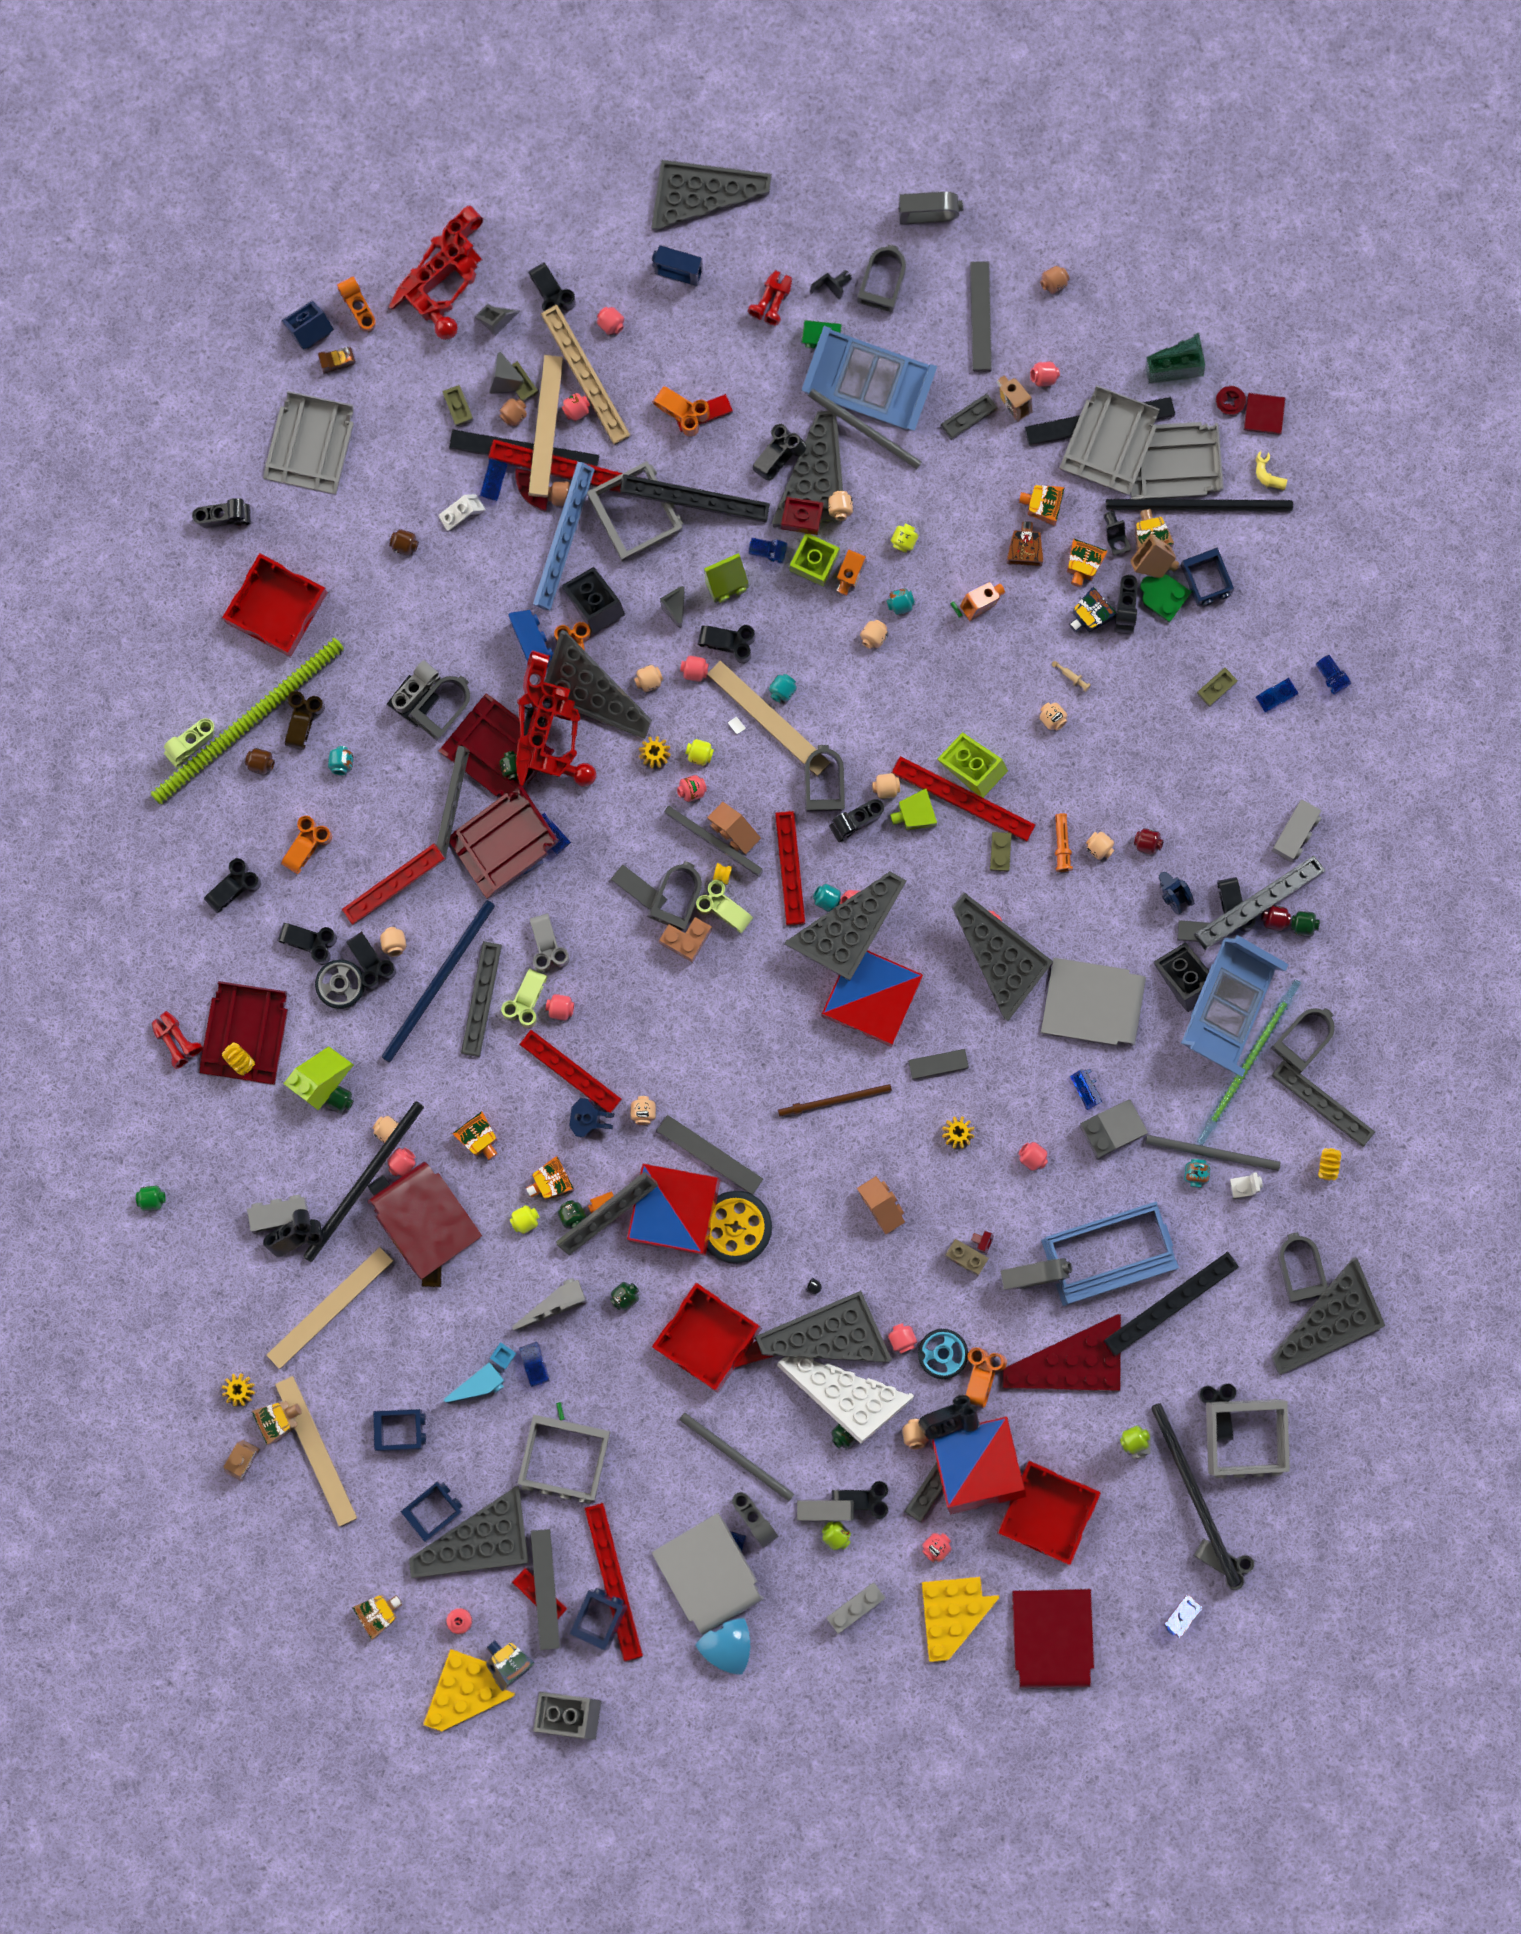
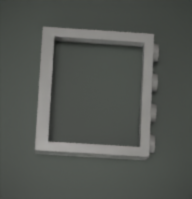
M647 461L623 473L637 476L645 472L648 479L657 481L655 477L657 472L653 465L649 466ZM623 474L587 492V497L621 561L682 531L681 525H683L680 515H675L673 511L675 506L660 502L673 528L626 551L598 498V495L620 485Z
M1271 1399L1206 1403L1208 1474L1214 1475L1215 1478L1224 1479L1227 1478L1226 1475L1243 1478L1245 1474L1262 1477L1264 1473L1279 1476L1283 1475V1472H1290L1288 1401ZM1276 1409L1278 1464L1218 1467L1216 1412Z
M533 1414L518 1484L522 1485L521 1489L533 1491V1488L541 1489L540 1493L551 1496L552 1492L560 1493V1498L571 1500L572 1496L579 1497V1502L590 1504L591 1500L595 1501L610 1431ZM538 1424L603 1438L590 1494L526 1480Z

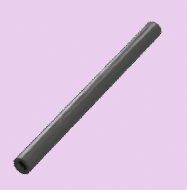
M812 389L808 394V397L915 469L920 466L922 461L815 389Z
M1147 1135L1145 1144L1276 1171L1280 1169V1161Z
M684 1412L679 1420L788 1502L794 1496L792 1491Z

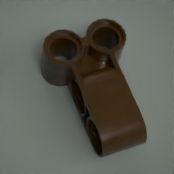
M293 691L289 694L287 700L293 712L285 738V746L304 750L306 747L304 743L308 740L314 715H321L325 710V705L318 696H311L306 700L301 692ZM296 697L302 698L299 705H293V700ZM319 702L320 707L318 709H311L312 703Z

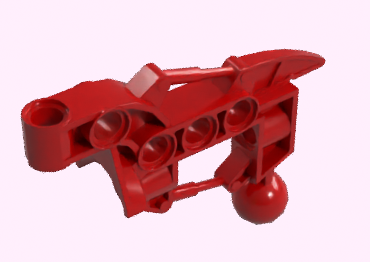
M471 205L463 208L458 215L448 222L441 236L431 239L432 244L424 254L423 259L417 268L411 269L410 273L401 282L389 306L390 309H394L406 298L426 321L431 320L435 324V333L442 340H451L458 331L456 321L442 315H445V312L451 311L453 309L452 303L462 294L469 284L474 283L476 277L474 271L478 268L477 264L482 261V258L473 249L474 245L466 238L478 229L484 221ZM435 248L442 249L423 266V264L426 260H428V258L430 257ZM456 270L465 281L451 300L435 302L427 293Z
M532 650L524 676V694L517 700L519 705L520 738L517 741L516 770L519 784L521 786L524 785L529 768L556 777L564 774L573 777L574 781L581 787L590 786L596 779L597 773L595 768L589 763H581L577 766L570 765L577 755L575 740L578 721H580L578 709H574L575 702L568 700L570 689L544 682L550 656ZM532 674L538 678V682L535 685L530 682ZM545 698L549 699L551 703L548 709L543 707V700ZM531 704L534 707V712L528 733L524 735V705ZM539 717L545 719L543 727H540L537 723ZM553 717L572 721L571 750L561 757L543 752ZM534 735L540 738V743L537 746L532 743Z

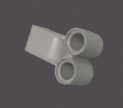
M425 660L415 668L414 674L392 698V704L399 713L407 712L428 689L431 690L434 684L441 679L439 672ZM413 685L419 686V690L415 693L409 691ZM405 699L406 704L404 706H397L398 700Z
M548 913L530 918L539 953L533 958L535 969L538 972L545 973L549 971L553 963L560 968L567 966L570 961L569 954L565 948L557 946ZM560 953L566 955V958L561 962L555 959ZM540 959L547 960V964L544 967L537 965Z

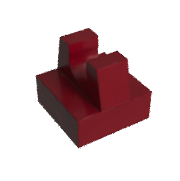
M984 1231L983 1236L973 1233L971 1241L979 1244L977 1249L980 1252L987 1254L994 1235L987 1231Z

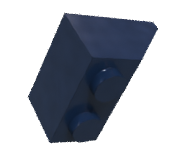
M313 300L281 320L303 350L311 348L315 342L321 338L328 337L334 330L325 313Z

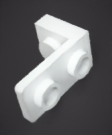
M477 494L464 495L439 514V517L446 530H451L469 515L483 513L485 508Z
M1257 1172L1252 1173L1250 1176L1230 1179L1233 1199L1257 1195L1260 1192V1188H1263L1261 1176L1258 1177Z

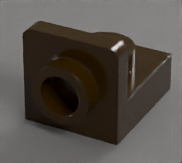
M442 1265L422 1279V1287L442 1286Z

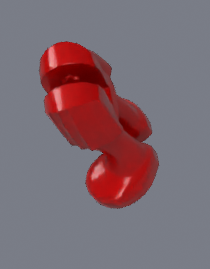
M777 270L766 280L764 284L766 290L759 304H751L747 310L752 317L762 320L772 295L776 294L770 310L764 317L766 323L775 326L779 325L781 317L778 315L780 304L784 296L787 297L789 295L792 285V277L789 275H785L781 284H779L781 272Z
M165 1011L160 1017L167 1026V1029L159 1019H155L151 1025L158 1040L162 1039L167 1045L172 1056V1066L175 1069H179L188 1063L187 1057L198 1055L203 1050V1047L198 1042H189L179 1028V1021L172 1014ZM171 1035L175 1037V1039L181 1046L183 1053L177 1048V1046L171 1038Z

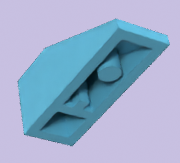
M489 1362L444 1398V1401L450 1403L487 1395L492 1392L496 1394L504 1387L502 1384L505 1380Z

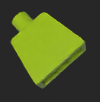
M923 789L898 803L900 811L890 814L892 824L904 822L906 830L937 826V820L927 789Z

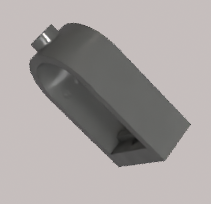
M952 192L899 194V224L952 221L959 217V212L963 211V200H958V195Z
M888 245L872 253L858 294L857 303L891 313L894 312L906 269L905 258L897 246ZM883 256L895 258L902 268L892 299L865 292L872 266L878 258Z
M461 675L459 678L455 676L441 678L408 717L437 741L468 705L470 691L467 685L469 682ZM443 683H454L461 688L464 694V702L441 729L423 714L419 708L438 686Z
M818 745V750L814 751L805 762V811H836L845 809L844 764L840 755L834 750L829 749V745ZM827 754L837 762L839 799L810 800L809 767L814 756Z
M684 861L683 864L672 867L663 875L647 914L648 918L667 926L670 924L680 931L686 929L702 887L701 877L694 869V864ZM674 871H684L694 881V891L683 919L657 908L668 878Z
M1312 1008L1304 1011L1271 1049L1301 1073L1333 1037L1335 1030L1332 1019L1333 1013L1327 1008L1323 1010ZM1317 1015L1326 1021L1328 1035L1305 1062L1282 1041L1305 1016Z
M1298 1232L1288 1234V1240L1279 1249L1278 1261L1289 1303L1321 1296L1328 1288L1316 1244L1307 1237L1299 1236ZM1299 1241L1309 1246L1320 1281L1319 1285L1292 1290L1284 1258V1252L1289 1243Z
M1066 1258L1000 1270L1004 1290L1023 1289L1070 1278L1069 1273H1072V1265L1069 1261L1067 1262Z

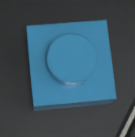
M500 1342L490 1356V1359L506 1370L517 1353Z

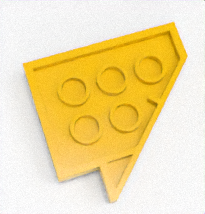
M981 1577L922 1582L929 1662L949 1660L999 1599V1595L982 1597Z
M450 1649L423 1725L444 1731L515 1696V1693L500 1689L489 1671L486 1661Z

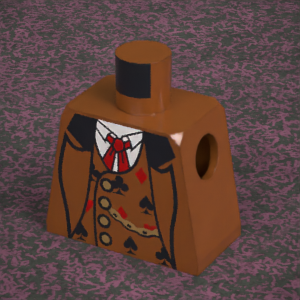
M1023 521L1021 531L1015 530L1013 532L1006 564L1042 566L1040 532H1032V522Z

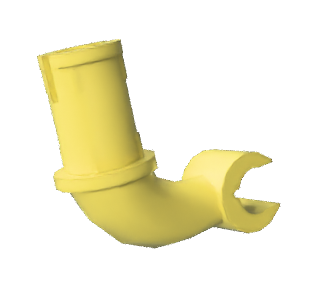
M1260 451L1256 456V475L1258 480L1265 488L1272 487L1285 490L1287 479L1271 476V473L1268 474L1266 472L1265 466L1270 459V454L1268 452L1266 459H1263L1260 456Z

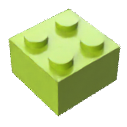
M805 533L789 565V571L824 587L840 554V548Z

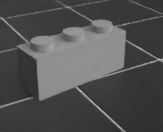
M1301 799L1274 845L1272 852L1290 862L1294 858L1298 860L1303 851L1300 848L1303 842L1307 843L1312 835L1309 832L1312 826L1316 827L1322 818L1319 816L1321 810Z
M301 1195L290 1196V1200L286 1201L274 1199L270 1201L271 1204L263 1205V1203L252 1204V1208L247 1209L251 1232L256 1233L276 1229L293 1220L292 1214L295 1210L306 1209L308 1211L306 1198L301 1197Z
M873 1582L826 1618L839 1634L883 1601L885 1597Z

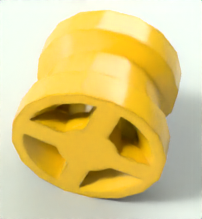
M717 863L713 881L719 880L723 884L728 885L732 866L725 867L721 863Z

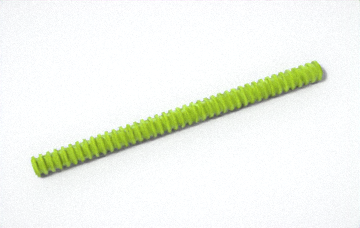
M334 637L331 642L328 641L327 646L324 645L322 650L319 649L318 653H314V657H310L309 661L306 660L304 665L301 664V668H296L295 673L292 672V675L287 676L286 680L283 679V683H279L277 688L274 687L272 692L269 691V695H265V698L260 699L259 703L256 702L255 707H250V711L247 710L245 715L242 714L241 718H237L236 723L233 722V725H229L227 730L224 729V733H220L218 738L215 737L213 742L210 741V745H205L206 748H202L200 753L197 752V756H192V760H188L186 765L183 764L182 768H178V772H173L174 775H170L168 780L165 779V783H160L159 788L156 787L154 792H150L152 797L162 805L164 800L167 801L169 796L172 797V793H177L176 790H180L182 785H186L185 782H190L191 777L194 778L196 773L199 774L200 770H204L203 767L205 765L208 766V763H212L214 758L217 759V755H221L223 750L226 751L228 746L231 747V743H236L235 740H239L241 735L244 736V732H249V728H253L255 723H259V720L262 721L263 716H268L267 713H271L273 708L276 709V705H281V701H285V698L295 689L298 690L300 685L303 686L304 682H308L309 677L312 678V675H316L318 670L321 671L322 666L325 667L327 662L330 663L331 659H335L336 655H340L339 652L344 651L342 644Z

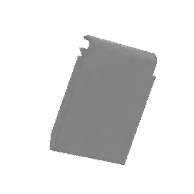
M1096 385L1091 400L1087 399L1059 469L1130 496L1157 428L1154 423L1160 409Z
M287 391V401H284V407H280L263 479L337 494L354 423L351 422L354 405Z
M1201 422L1156 425L1157 428L1132 488L1131 499L1207 496L1208 492H1221L1224 490L1218 423H1215L1214 426L1202 425Z
M1053 958L1041 1033L1117 1046L1118 1042L1135 1045L1146 977L1129 974L1130 970Z
M719 1513L651 1552L689 1622L694 1621L702 1635L763 1600V1596H760L757 1591L758 1587L755 1585L758 1581Z

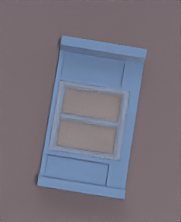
M824 326L801 391L809 394L812 389H815L839 406L907 430L915 431L937 366L922 363Z
M1236 935L1235 939L1224 938L1190 1016L1192 1018L1181 1044L1243 1077L1245 1069L1239 1067L1237 1062L1275 970L1286 971L1289 964Z

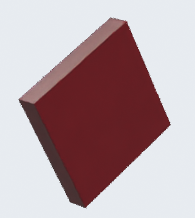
M1248 393L1244 431L1281 435L1286 397Z
M786 497L780 529L818 535L824 503Z

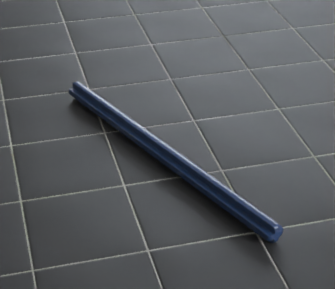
M486 900L382 1054V1058L389 1063L392 1061L494 909L495 905L491 901Z

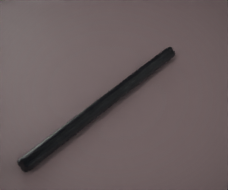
M1106 499L1105 507L1106 510L1292 511L1293 501Z
M415 1101L323 1227L321 1243L310 1245L304 1253L303 1257L306 1260L313 1262L422 1112L424 1106L421 1103Z
M1157 1403L1151 1409L1228 1583L1231 1587L1238 1585L1240 1579L1163 1406L1161 1403Z

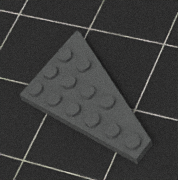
M661 159L651 231H657L768 195L772 174Z
M1354 1257L1349 1261L1271 1355L1277 1372L1280 1375L1385 1326L1358 1258Z
M515 1486L410 1557L411 1578L529 1563L520 1486Z

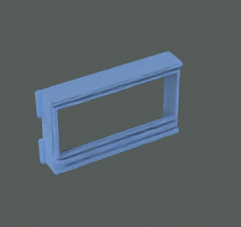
M1157 1201L1041 1239L1047 1260L1058 1259L1053 1243L1153 1211L1167 1250L1166 1253L1070 1284H1066L1065 1280L1059 1281L1056 1287L1063 1306L1179 1268L1172 1250L1173 1243L1167 1225L1163 1223Z

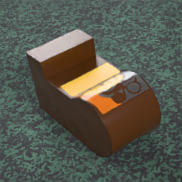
M351 347L327 353L325 351L318 353L323 374L346 368L356 363Z

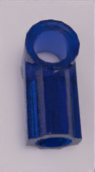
M752 537L748 554L764 557L772 562L776 560L777 563H784L788 543L781 540L767 541Z
M1330 654L1316 662L1315 665L1326 679V685L1332 689L1330 691L1334 695L1351 685L1347 674L1339 669Z

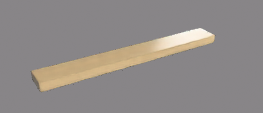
M558 305L542 312L541 316L612 443L615 445L628 438L630 434Z
M544 355L529 496L548 497L563 357Z
M719 661L707 673L719 687L805 765L807 758L817 750L723 662ZM822 754L816 755L810 762V771L818 777L828 767L830 761Z
M379 1247L267 1354L268 1358L281 1369L374 1281L393 1260Z
M294 1376L276 1383L275 1386L282 1401H287L289 1406L298 1404L302 1410V1414L295 1417L298 1424L295 1430L339 1527L357 1519L356 1513Z

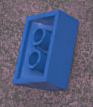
M531 610L509 613L510 623L527 662L533 650L550 656L547 665L549 667L553 652L551 648H546L545 642H547V638L544 632H540L537 627L540 625L537 615H532Z

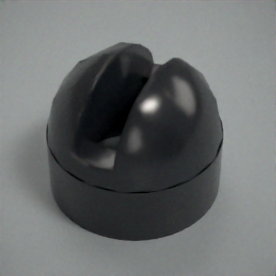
M811 1278L806 1292L818 1294L822 1289L821 1283L817 1279Z

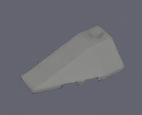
M574 1278L564 1281L563 1286L556 1289L513 1325V1330L517 1331L587 1303L579 1280L574 1281Z

